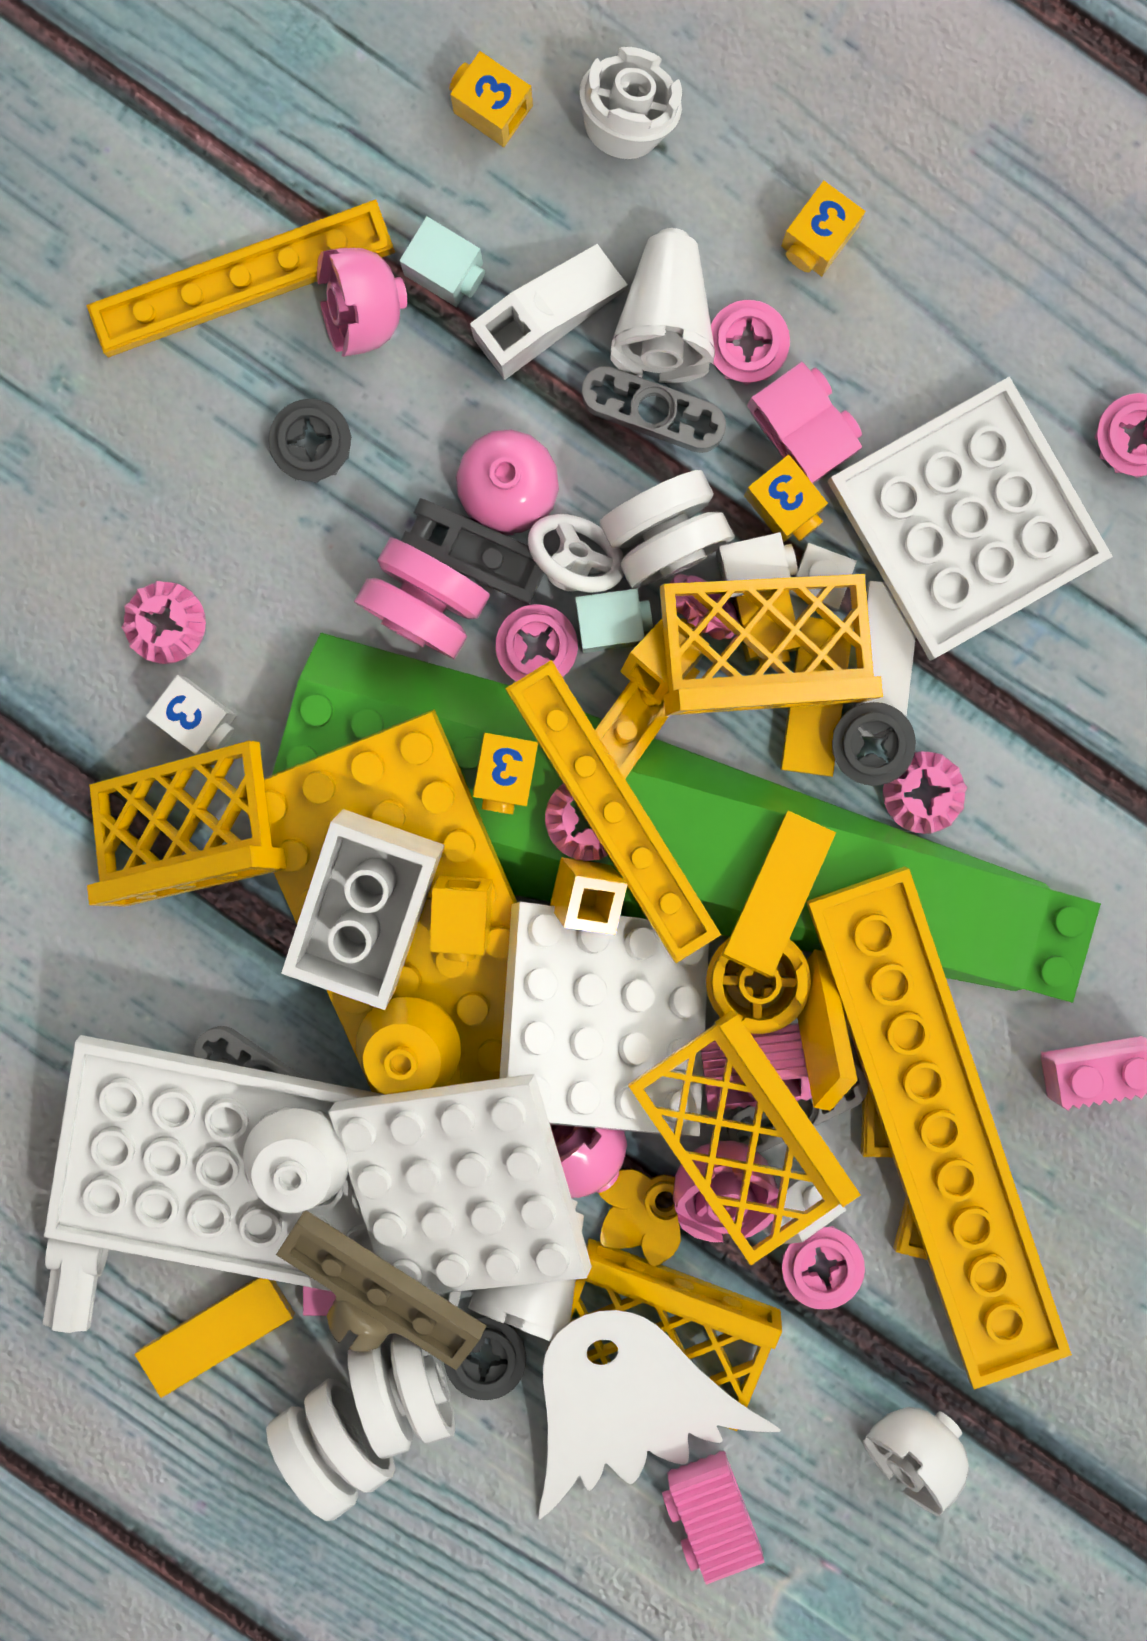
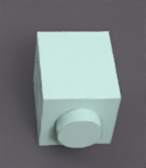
M426 216L399 260L404 276L455 307L458 306L464 295L469 298L474 295L485 275V270L481 268L483 260L480 248Z
M638 588L575 597L583 653L637 646L644 638V632H650L653 629L649 600L639 601Z

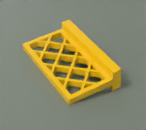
M865 574L670 583L659 586L669 693L664 694L665 716L863 703L883 697L881 676H874ZM850 587L852 610L841 621L822 601L833 588ZM808 589L821 590L815 597ZM793 590L808 604L794 624L772 606L783 591ZM772 591L767 599L758 593ZM733 593H743L759 607L744 627L721 608ZM710 594H722L716 602L708 596ZM692 595L709 610L693 630L677 617L675 596ZM814 611L835 629L821 648H818L799 630ZM764 614L769 616L786 632L771 652L749 633ZM714 616L736 635L721 655L698 636ZM852 622L854 626V632L849 628ZM679 633L686 638L681 645L679 643ZM841 636L856 649L857 669L842 670L827 656V653ZM792 638L813 657L802 672L793 673L777 659L778 655ZM742 641L763 659V662L754 673L748 676H742L726 661ZM693 644L713 664L702 678L683 680L681 656ZM820 663L828 671H814V669ZM771 666L778 674L764 673ZM719 669L728 676L712 678Z
M245 741L89 785L99 882L87 885L90 906L126 907L286 869L284 848L272 847L260 742ZM243 757L245 776L236 789L224 778L234 760ZM194 770H198L207 778L196 800L184 790ZM154 781H158L167 789L156 810L144 800ZM218 789L231 799L220 820L207 810ZM118 791L127 799V802L116 820L111 815L109 794ZM177 800L190 810L179 831L167 821ZM242 809L249 814L252 838L245 840L239 839L230 831ZM138 810L150 820L139 840L128 831ZM201 820L213 830L203 850H199L189 841ZM160 831L173 841L162 860H159L150 851ZM121 841H123L133 852L124 868L117 871L115 852Z
M731 1010L715 1021L716 1024L633 1080L628 1084V1087L749 1264L753 1265L838 1205L845 1207L861 1196V1194L738 1014ZM714 1040L726 1056L722 1080L692 1074L696 1053ZM687 1060L685 1073L672 1071V1069ZM732 1066L744 1084L730 1081ZM662 1076L683 1080L678 1110L655 1106L644 1089ZM691 1082L721 1087L715 1117L685 1112ZM728 1089L750 1092L757 1101L753 1124L723 1119ZM763 1112L774 1128L760 1126ZM662 1115L676 1118L674 1132ZM684 1119L714 1125L708 1155L684 1149L680 1143ZM721 1126L751 1132L746 1162L716 1156ZM759 1133L781 1137L785 1142L787 1149L783 1169L754 1163ZM793 1157L798 1161L804 1172L791 1170ZM693 1160L707 1163L704 1176ZM714 1164L744 1170L739 1199L719 1196L712 1190L710 1184ZM752 1171L781 1176L776 1206L746 1201ZM789 1178L812 1182L822 1199L805 1211L784 1208ZM723 1205L737 1207L735 1221ZM745 1209L774 1214L771 1234L751 1247L741 1232ZM782 1216L794 1218L781 1227Z
M588 1238L586 1248L592 1267L587 1278L576 1279L571 1318L575 1308L580 1317L590 1314L587 1312L580 1297L585 1282L606 1289L613 1302L593 1312L606 1310L626 1311L641 1303L655 1307L661 1319V1322L656 1323V1325L664 1332H667L668 1336L689 1359L712 1350L716 1351L725 1371L712 1375L709 1378L718 1386L730 1381L737 1395L736 1400L747 1407L771 1348H776L781 1336V1310L661 1264L652 1267L645 1258L621 1249L602 1246L599 1241ZM619 1294L626 1296L627 1298L621 1300ZM667 1312L674 1314L675 1316L669 1318ZM690 1321L703 1325L710 1339L684 1349L674 1328ZM715 1330L722 1332L724 1334L717 1336ZM740 1339L758 1346L752 1360L732 1367L723 1346ZM598 1340L593 1343L595 1348L587 1351V1357L592 1363L602 1365V1363L607 1364L611 1362L609 1354L617 1352L618 1347L614 1342L603 1345L602 1341ZM601 1359L602 1363H599L595 1360ZM746 1375L741 1386L738 1378Z

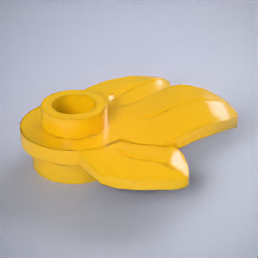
M635 1169L619 1170L616 1182L606 1191L598 1193L602 1199L612 1205L601 1227L600 1244L616 1249L633 1248L641 1245L643 1254L652 1267L658 1266L672 1257L681 1242L677 1212L674 1203L669 1208H661L656 1204L655 1198L664 1191L673 1194L675 1176L658 1175L649 1178Z

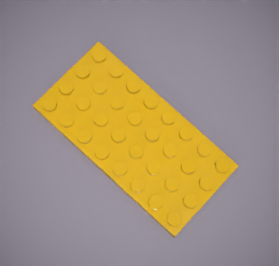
M435 709L264 778L272 847L284 848L286 862L285 870L273 873L296 924L298 923L330 823L342 809L445 845L396 990L391 999L415 997L426 1001L430 1000L442 1007L451 1017L460 1037L461 1057L455 1074L445 1086L499 1079L511 907L517 901ZM439 876L493 879L490 942L484 956L476 955L474 960L459 962L445 959L443 953L429 952L432 888ZM326 990L357 1057L356 1036L365 1016L374 1006ZM366 1077V1080L370 1086L371 1091L381 1093L371 1084V1082Z

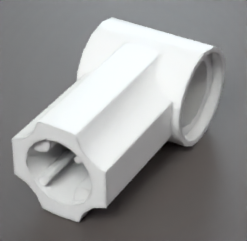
M52 1238L48 1239L45 1265L51 1271L43 1325L50 1327L53 1331L65 1333L87 1331L91 1327L97 1280L104 1270L109 1249Z

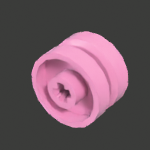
M390 537L377 561L386 574L402 583L401 587L397 588L377 578L366 579L354 602L381 619V624L421 647L427 645L455 660L467 635L462 626L443 614L445 609L466 619H478L490 598V594L481 586L430 555L407 543Z

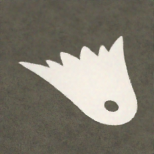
M620 1310L597 1311L583 1315L571 1321L557 1333L551 1341L544 1358L543 1386L547 1410L548 1446L545 1484L538 1519L547 1515L561 1501L579 1476H581L588 1491L592 1490L602 1475L604 1464H608L625 1482L633 1484L640 1476L645 1465L647 1451L676 1464H687L689 1460L688 1433L706 1441L721 1443L723 1439L717 1425L755 1432H780L781 1429L752 1412L721 1389L683 1353L661 1328L645 1317ZM598 1340H610L617 1345L618 1354L610 1363L599 1365L592 1363L588 1359V1347Z

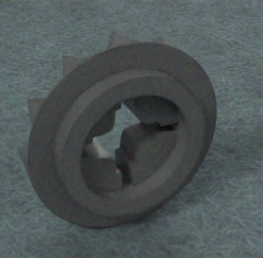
M302 399L284 407L273 420L269 431V449L273 460L284 473L295 480L318 483L329 476L337 475L338 470L349 459L352 435L345 418L334 406L317 399ZM307 421H310V425L318 437L332 438V440H326L325 443L317 445V454H314L315 461H312L304 447L289 445L305 438V430L308 429Z
M879 702L863 703L845 712L834 728L831 752L840 771L850 779L864 785H883L896 780L910 766L916 748L915 733L907 717L895 707ZM859 727L872 735L885 732L888 728L890 729L880 744L884 750L883 754L888 758L887 761L874 753H869L865 756L861 755L858 759L856 758L861 752L860 749L865 744L861 737L862 733L858 730Z
M488 1317L477 1318V1320L486 1325L480 1341L471 1352H480L482 1344L485 1343V1338H489V1345H492V1354L500 1356V1361H491L490 1367L486 1371V1377L481 1376L482 1368H479V1359L472 1358L471 1352L457 1370L445 1363L444 1366L449 1380L461 1393L477 1400H493L508 1394L520 1382L526 1367L524 1340L520 1338L518 1333L509 1324H503Z

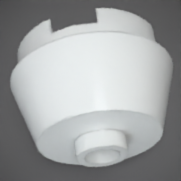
M621 47L617 56L605 58L601 62L598 58L595 59L591 68L583 76L579 92L586 132L592 143L608 155L622 159L642 157L657 146L676 127L682 113V87L680 80L672 81L670 75L659 67L662 59L654 53L640 48Z
M290 1107L281 1108L256 1124L244 1146V1168L255 1192L265 1204L281 1212L299 1213L326 1202L341 1189L348 1176L345 1148L334 1131L330 1116L319 1110L314 1112L306 1109H290Z

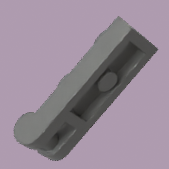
M419 499L413 512L417 515L411 531L404 532L401 539L402 542L430 555L472 580L523 603L531 604L544 572L533 560L528 545L428 500ZM436 525L449 529L441 546L429 541Z

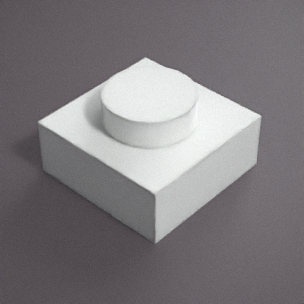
M808 543L798 566V574L795 577L850 575L853 573L857 560ZM847 587L833 588L822 603L827 608L837 611ZM821 589L808 590L816 597ZM789 590V594L799 597L793 590Z

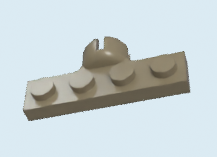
M307 1210L302 1213L276 1254L284 1261L330 1289L336 1295V1299L327 1314L329 1330L338 1343L342 1341L349 1330L356 1334L357 1337L348 1349L353 1352H367L377 1349L389 1334L396 1333L457 1370L480 1341L486 1325Z

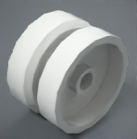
M702 470L687 472L664 481L622 503L600 520V526L612 548H627L643 542L627 553L620 564L631 589L641 588L661 579L677 575L700 563L707 556L717 551L719 546L726 545L734 539L735 536L722 512H707L689 519L708 506L714 494Z
M396 1333L393 1334L390 1344L391 1351L384 1342L377 1349L367 1352L348 1350V1370L356 1408L368 1441L378 1458L381 1459L409 1451L413 1431L426 1444L452 1437L455 1433L454 1410L441 1361Z
M328 1378L307 1394L304 1400L305 1409L294 1406L289 1407L270 1421L266 1432L268 1445L274 1461L285 1481L299 1500L316 1516L325 1521H333L356 1504L358 1498L357 1489L364 1493L373 1492L394 1476L395 1464L393 1456L381 1459L378 1458L364 1432L353 1392L337 1379Z

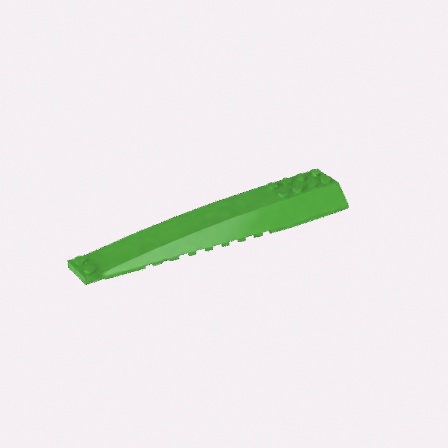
M320 633L299 677L272 775L435 709L472 796L483 733L537 742L505 690L510 685ZM585 713L593 728L596 729L602 719ZM655 738L626 777L627 783L721 935L731 936L784 815L787 811H791L836 832L806 901L905 866L910 869L946 978L1010 991L1025 989L1071 1003L1074 1002L1101 903L1051 890L1046 883ZM539 743L527 806L515 804L513 815L483 810V799L473 796L472 798L513 894L551 902L561 857H571L562 853L553 844L546 829L545 812L552 794L563 782ZM574 801L570 805L575 809L579 821L575 825L576 829L571 833L572 837L578 831L582 832L586 828L591 829ZM608 855L600 860L589 861L612 865L617 871ZM627 887L620 915L647 919ZM805 902L790 940L802 951L813 952L815 949L822 951Z

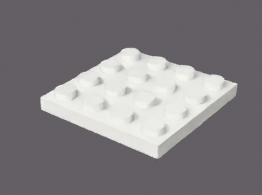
M1010 376L837 473L827 481L930 661L1113 557Z
M527 902L512 904L499 1079L535 1074L550 1124L661 1134L628 1087V1084L705 1032L706 975L708 970L709 943L678 963H675L648 919L620 916L616 934L612 935L564 928L554 914L555 906ZM701 1050L696 1053L692 1074L703 1076ZM687 1060L672 1069V1071L685 1073ZM662 1076L644 1090L655 1106L678 1110L683 1080ZM691 1082L685 1112L701 1115L702 1084ZM662 1115L674 1132L676 1118ZM684 1119L681 1136H700L701 1122Z
M535 1074L336 1101L328 1111L334 1131L345 1148L348 1164L347 1170L374 1252L383 1260L417 1280L436 1294L587 1278L592 1265Z

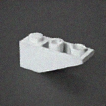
M596 244L514 290L471 322L473 338L502 378L506 380L628 288V284L599 245Z

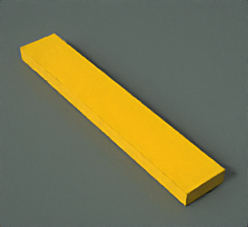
M375 199L86 306L103 353L109 358L317 282L318 258L321 251L339 248H364L377 253L383 258L394 254L395 250Z
M550 660L505 688L620 876L626 881L628 889L672 960L678 963L719 937L721 933L553 661Z

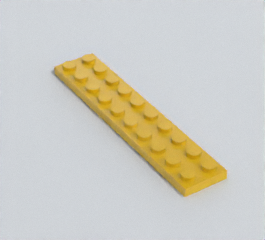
M904 866L806 901L826 963L839 992L843 1012L969 1383L975 1390L1071 1356L1072 1354L910 869Z

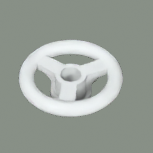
M552 514L539 519L531 527L528 534L530 554L537 566L556 587L565 591L602 592L613 588L623 578L624 573L620 564L624 555L621 548H612L602 528L595 523L574 515ZM556 530L560 537V546L558 551L551 557L544 547L543 538L546 533ZM577 533L585 535L597 543L606 555L591 550L586 543L580 541ZM599 572H605V573H606V574H604V575H602V576H595V577L589 576V574H594V573H599Z

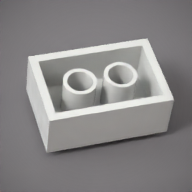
M342 809L330 823L281 974L385 1010L396 990L445 845Z

